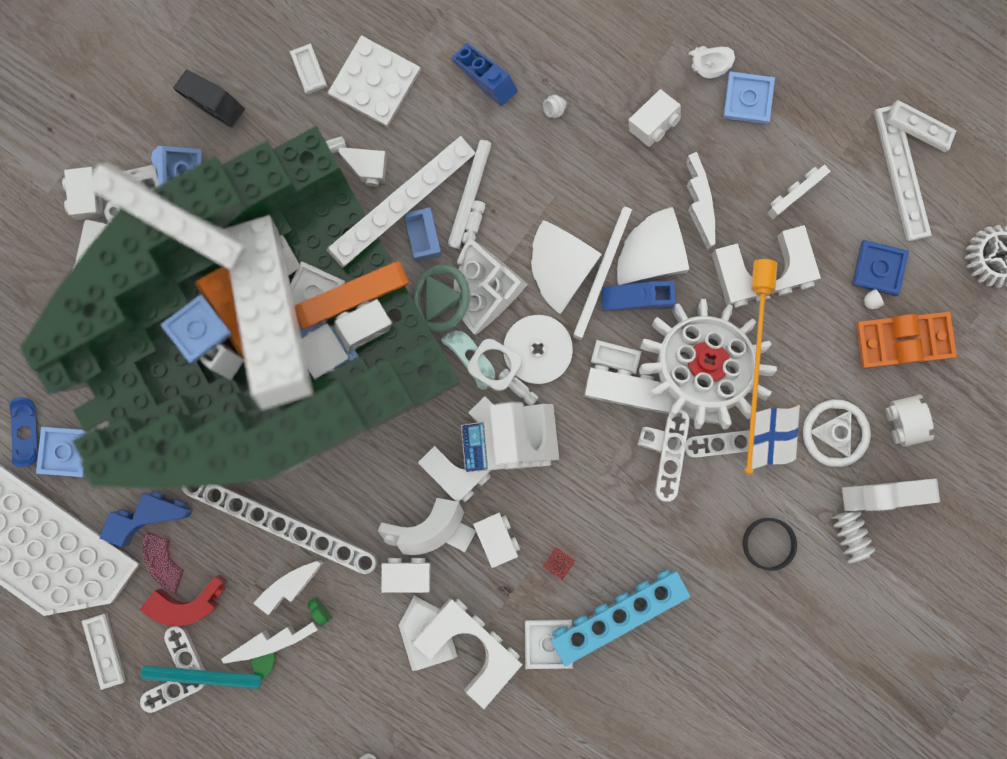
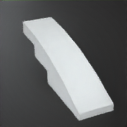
M695 152L688 155L685 161L693 178L687 184V188L694 201L688 211L708 251L715 245L714 208L706 173L698 153Z
M313 621L296 633L293 626L290 625L272 638L268 631L265 630L221 660L223 663L249 660L273 653L302 640L319 630L321 626L316 621Z

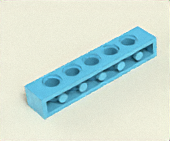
M669 569L663 570L656 575V580L650 583L646 580L635 586L636 591L630 594L624 592L616 596V602L610 605L604 603L594 609L595 613L589 617L582 615L573 620L574 625L566 629L565 626H562L553 631V637L549 639L562 664L567 666L690 598L691 596L678 572L669 571ZM659 586H662L665 590V595L661 599H657L654 595L655 589ZM641 597L645 603L644 607L636 611L634 601ZM617 609H622L624 612V618L620 622L613 620V613ZM595 621H602L603 630L597 634L593 633L592 624ZM576 632H580L583 636L582 642L578 645H573L571 643V636Z

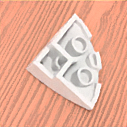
M673 207L663 209L648 216L629 234L618 258V286L663 279L666 276L688 272L687 255Z
M543 220L532 245V273L544 300L553 310L561 315L602 254L575 236Z
M469 238L464 245L457 261L459 265L458 270L464 274L470 290L469 306L463 321L471 332L477 335L493 322L519 296L528 284L474 239ZM454 279V290L461 293V289L456 279Z

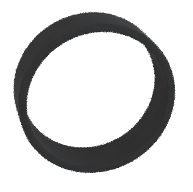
M774 518L759 519L746 529L743 536L744 554L758 568L768 571L780 570L789 565L796 555L797 539L795 533L788 524ZM766 521H774L781 524L787 530L791 539V550L784 562L774 567L759 565L751 557L748 549L750 533L758 524Z

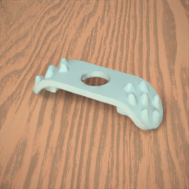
M458 330L447 333L441 339L442 343L448 346L467 368L469 361L465 357V352L468 350L476 352L478 349L472 339L465 332ZM482 353L478 359V368L486 378L494 380V368ZM474 378L479 389L486 390L489 388L488 385Z

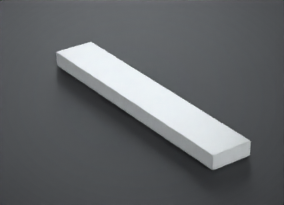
M892 106L876 109L874 115L906 241L928 238L932 235L906 133L886 122Z
M628 207L622 208L576 326L573 338L581 341L631 214L632 209Z

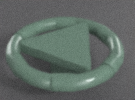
M435 265L427 269L419 277L413 290L412 299L431 331H447L455 327L464 318L469 306V284L464 274L451 265ZM444 273L452 275L456 279L461 293L432 276ZM427 283L425 316L420 304V298ZM461 299L455 315L450 320L437 323L431 322L447 309L454 308Z

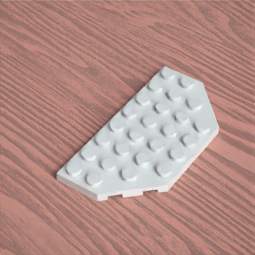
M0 464V585L43 616L114 603L141 563L115 544L99 539L101 534Z

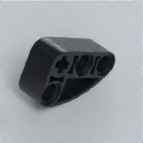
M187 69L173 87L177 93L192 104L231 128L234 127L245 111V108L226 90Z

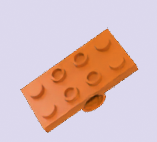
M223 266L196 281L195 284L205 300L232 333L228 338L239 356L244 359V364L246 365L229 268Z
M950 312L923 315L909 314L894 318L856 322L862 369L957 358Z

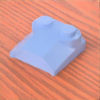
M157 146L152 152L151 160L157 169L159 186L202 163L201 149Z

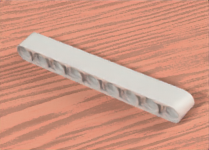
M224 485L200 486L197 492H194L191 487H182L183 492L194 499L359 573H370L378 565V558L373 552ZM215 489L221 492V498L217 502L212 498V492ZM237 498L243 503L240 511H236L233 507V502ZM257 508H261L264 511V518L261 521H258L254 516ZM279 517L283 518L286 522V526L282 531L278 530L275 525ZM300 527H304L307 531V537L304 540H300L297 537V530ZM322 536L326 537L329 541V546L326 550L318 546V540ZM342 546L348 547L351 552L348 559H343L339 555V550ZM363 556L371 558L372 566L370 569H365L361 566L360 561Z

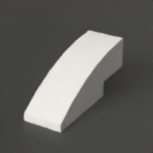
M318 560L289 572L266 589L253 604L267 615H270L284 598L290 602L294 601L324 562Z

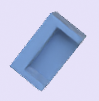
M431 208L406 213L404 219L414 261L420 262L442 257Z

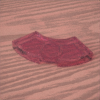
M145 533L143 539V558L152 578L166 590L173 593L177 592L184 569L177 566L170 557L168 550L170 540Z

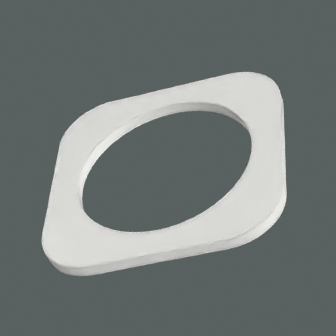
M486 339L480 344L469 361L467 369L474 378L494 390L503 391L509 386L520 368L521 358L517 353L497 341ZM494 349L506 354L511 363V370L508 376L501 380L486 378L478 368V359L483 352Z

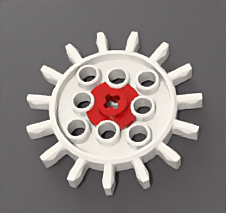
M706 299L700 300L697 307L698 316L692 318L687 317L679 303L675 304L672 312L678 324L673 328L660 318H655L652 327L665 338L662 343L643 339L640 348L656 353L658 357L657 363L642 364L639 373H659L662 384L655 386L651 390L649 397L653 399L668 392L676 400L668 415L670 418L673 419L678 415L684 405L696 410L694 425L695 429H700L705 421V412H717L720 424L724 430L728 429L731 425V418L727 409L735 405L748 420L751 418V405L745 400V397L748 393L753 394L756 344L752 345L746 335L751 332L756 321L751 319L740 329L728 322L733 310V306L730 304L723 310L721 318L708 316ZM686 332L693 333L696 338L691 339L687 337ZM708 339L716 340L718 346L711 345ZM770 341L761 343V353L766 352L771 347ZM731 346L738 347L741 353L734 352ZM680 353H688L691 359L682 358ZM760 364L759 375L773 376L777 371V366ZM726 366L733 367L736 373H729L726 370ZM674 373L683 374L685 380L677 379ZM697 380H704L708 387H701ZM758 384L757 397L766 401L772 392ZM720 387L728 388L731 394H724Z

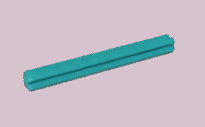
M144 666L141 669V679L252 689H258L261 686V676L254 674Z

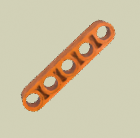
M397 261L295 305L297 321L301 330L312 327L358 307L361 303L368 300L372 301L409 284L410 282L401 262Z

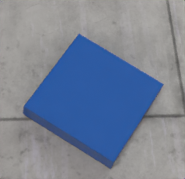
M863 240L860 246L852 286L869 290L876 289L881 293L898 296L909 251Z

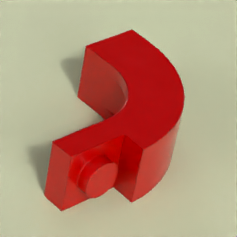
M221 575L215 576L198 598L192 602L178 601L163 589L155 590L139 610L154 621L165 625L182 626L194 623L207 617L220 606L213 598L217 600L226 589L224 585L228 580Z

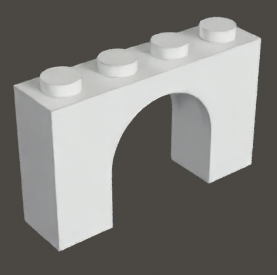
M805 225L782 231L777 238L784 258V271L781 277L776 280L775 292L770 293H778L779 296L792 293V288L800 287L801 290L814 287V282L821 278ZM738 243L715 249L711 255L726 305L730 304L734 305V308L747 305L748 300L756 299L757 302H760V296H757L756 292L751 290L752 276H750L744 266Z
M484 397L468 413L477 423L491 421L490 405L493 404ZM436 446L418 462L456 502L462 500L465 503L474 494L472 489L477 484L482 486L491 477L488 474L491 470L465 473V469L458 468L452 464Z
M510 402L490 405L496 465L505 464L506 469L550 466L551 461L559 460L553 404L523 406V403Z
M449 598L411 642L431 660L451 637L462 633L477 636L485 648V662L480 672L467 685L464 691L485 709L522 666L518 661L520 656L511 647L506 650L500 644L503 640L495 632L492 631L489 634L484 630L485 623L476 615L471 618L465 612L468 608L459 599H456L454 602Z

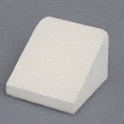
M460 522L458 529L446 543L466 552L476 530Z

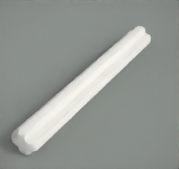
M479 141L448 241V246L451 248L459 249L461 246L471 208L490 152L491 142Z

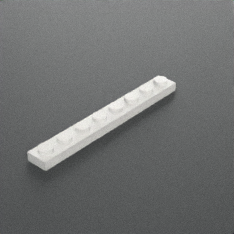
M461 136L329 246L326 251L342 268L345 267L476 154Z

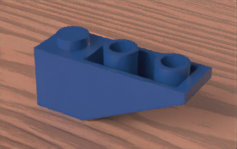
M470 44L464 45L451 58L488 97L501 107L518 92L510 74Z
M674 281L602 287L603 311L671 309L676 304Z

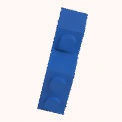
M152 490L151 493L142 494L135 514L124 509H119V512H110L99 539L120 547L129 546L134 534L144 525L188 518L193 509L186 507L188 503L182 500L174 499L172 502L165 499V494Z

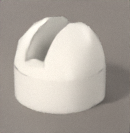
M876 289L867 293L864 298V304L869 309H878L884 306L883 299Z

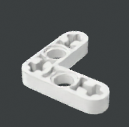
M184 626L170 627L166 631L164 639L176 667L205 670L188 630ZM174 630L176 633L180 632L182 634V637L179 638L180 644L186 643L187 647L176 650L180 644L178 640H172L171 636L174 635ZM186 651L192 655V662L189 665L181 662L180 656L182 652ZM165 682L144 693L140 699V705L146 712H156L201 690L206 685L199 684L198 686L197 684H191L186 687L185 683ZM171 684L179 686V696L173 697L169 694L168 688ZM160 694L163 695L164 698L155 702V706L148 704L147 700L150 699V695L152 698Z

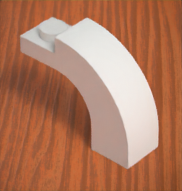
M436 498L430 516L423 523L414 527H400L381 523L378 532L385 543L398 546L402 554H424L439 548L454 535L460 525L464 511L459 502Z

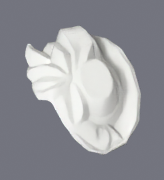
M701 46L690 51L688 54L693 56V64L691 65L693 72L699 73L705 78H715L726 73L732 67L735 60L734 51L729 47L709 49L706 46Z

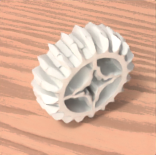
M996 225L993 228L989 226L984 231L977 232L976 237L970 239L969 242L972 245L967 246L965 250L971 254L966 255L964 259L971 260V263L966 268L973 267L974 271L971 276L979 275L978 282L982 283L986 280V286L990 287L994 284L995 288H1000L1003 285L1007 287V247L1003 245V243L1007 245V226L1003 229L1001 225ZM985 244H987V247H985L987 253L983 258V249ZM1005 254V256H1002V257H1000V258H997V257H996V258L991 259V257H993V256H995V255Z

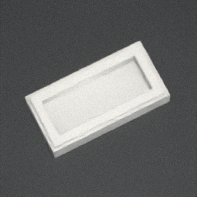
M308 44L290 51L306 95L327 88L312 45Z
M596 340L590 363L636 374L641 351Z

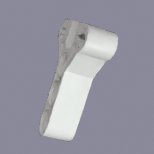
M937 478L842 487L844 511L889 510L903 506L940 502Z

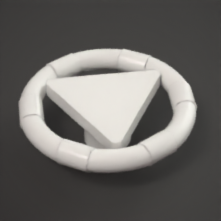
M837 399L824 401L816 405L805 419L803 425L804 444L808 452L824 465L830 467L851 465L858 461L869 447L871 438L869 422L865 414L856 405L848 401ZM830 408L848 411L812 429V425L821 412ZM851 414H853L861 427L862 438L854 453L850 455ZM812 435L847 457L835 458L823 455L816 447Z

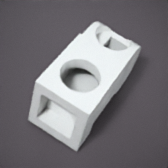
M642 427L637 445L661 453L665 431ZM671 437L667 442L668 447L673 451L678 450L681 446L680 440L676 437Z

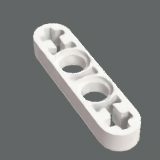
M683 410L679 414L684 423H681L678 431H683V435L669 433V429L675 430L676 424L669 416L666 420L655 486L657 498L664 502L673 500L678 493L689 427V416ZM671 437H676L681 442L680 448L676 451L668 447L667 442ZM668 460L674 461L677 465V470L673 474H668L664 471V463ZM662 476L675 478V483L669 482V489L673 490V493L668 494L667 498L664 497V493L660 492V488L666 485V480H661Z
M750 430L688 438L684 453L691 458L748 452ZM738 435L744 436L747 441L746 446L742 449L736 447L734 443ZM714 438H720L723 441L724 446L721 451H715L711 447V442ZM703 439H707L706 448L708 453H705V448L696 450V454H694L693 450L688 449V446L692 445V441H695V444L698 445L705 444Z

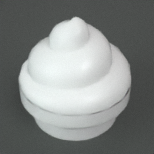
M550 95L543 102V110L548 117L558 118L563 115L567 102L557 95Z

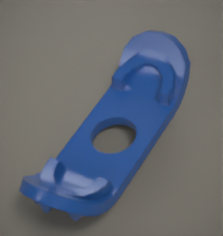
M19 397L11 400L9 404L12 428L11 461L16 467H27L34 464L38 456L36 408L32 400ZM23 426L31 429V436L26 440L20 439L17 434L19 428Z

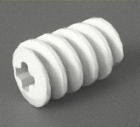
M847 511L831 518L839 520L833 525L834 528H842L837 537L846 538L840 545L849 546L844 551V554L852 555V558L847 563H854L869 558L875 551V547L867 546L872 542V539L864 537L868 533V529L860 528L865 524V521L863 519H856L861 515V511Z

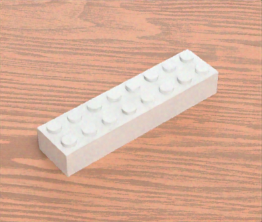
M268 215L224 229L247 242L235 265L229 271L252 396L263 410L312 395V387L280 236L273 220Z

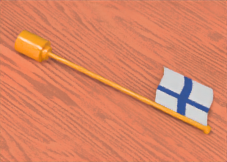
M758 259L753 262L751 290L756 292L757 296H760L747 468L744 469L746 474H752L755 468L767 464H787L796 460L800 405L788 409L768 408L756 412L765 297L770 296V293L775 292L777 262L769 259Z

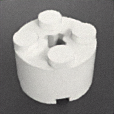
M919 394L891 401L890 406L885 408L888 421H893L895 430H892V438L895 444L900 443L903 447L934 439V435L929 436V430L934 429L933 421L927 403L921 404L920 399L923 398L922 395Z

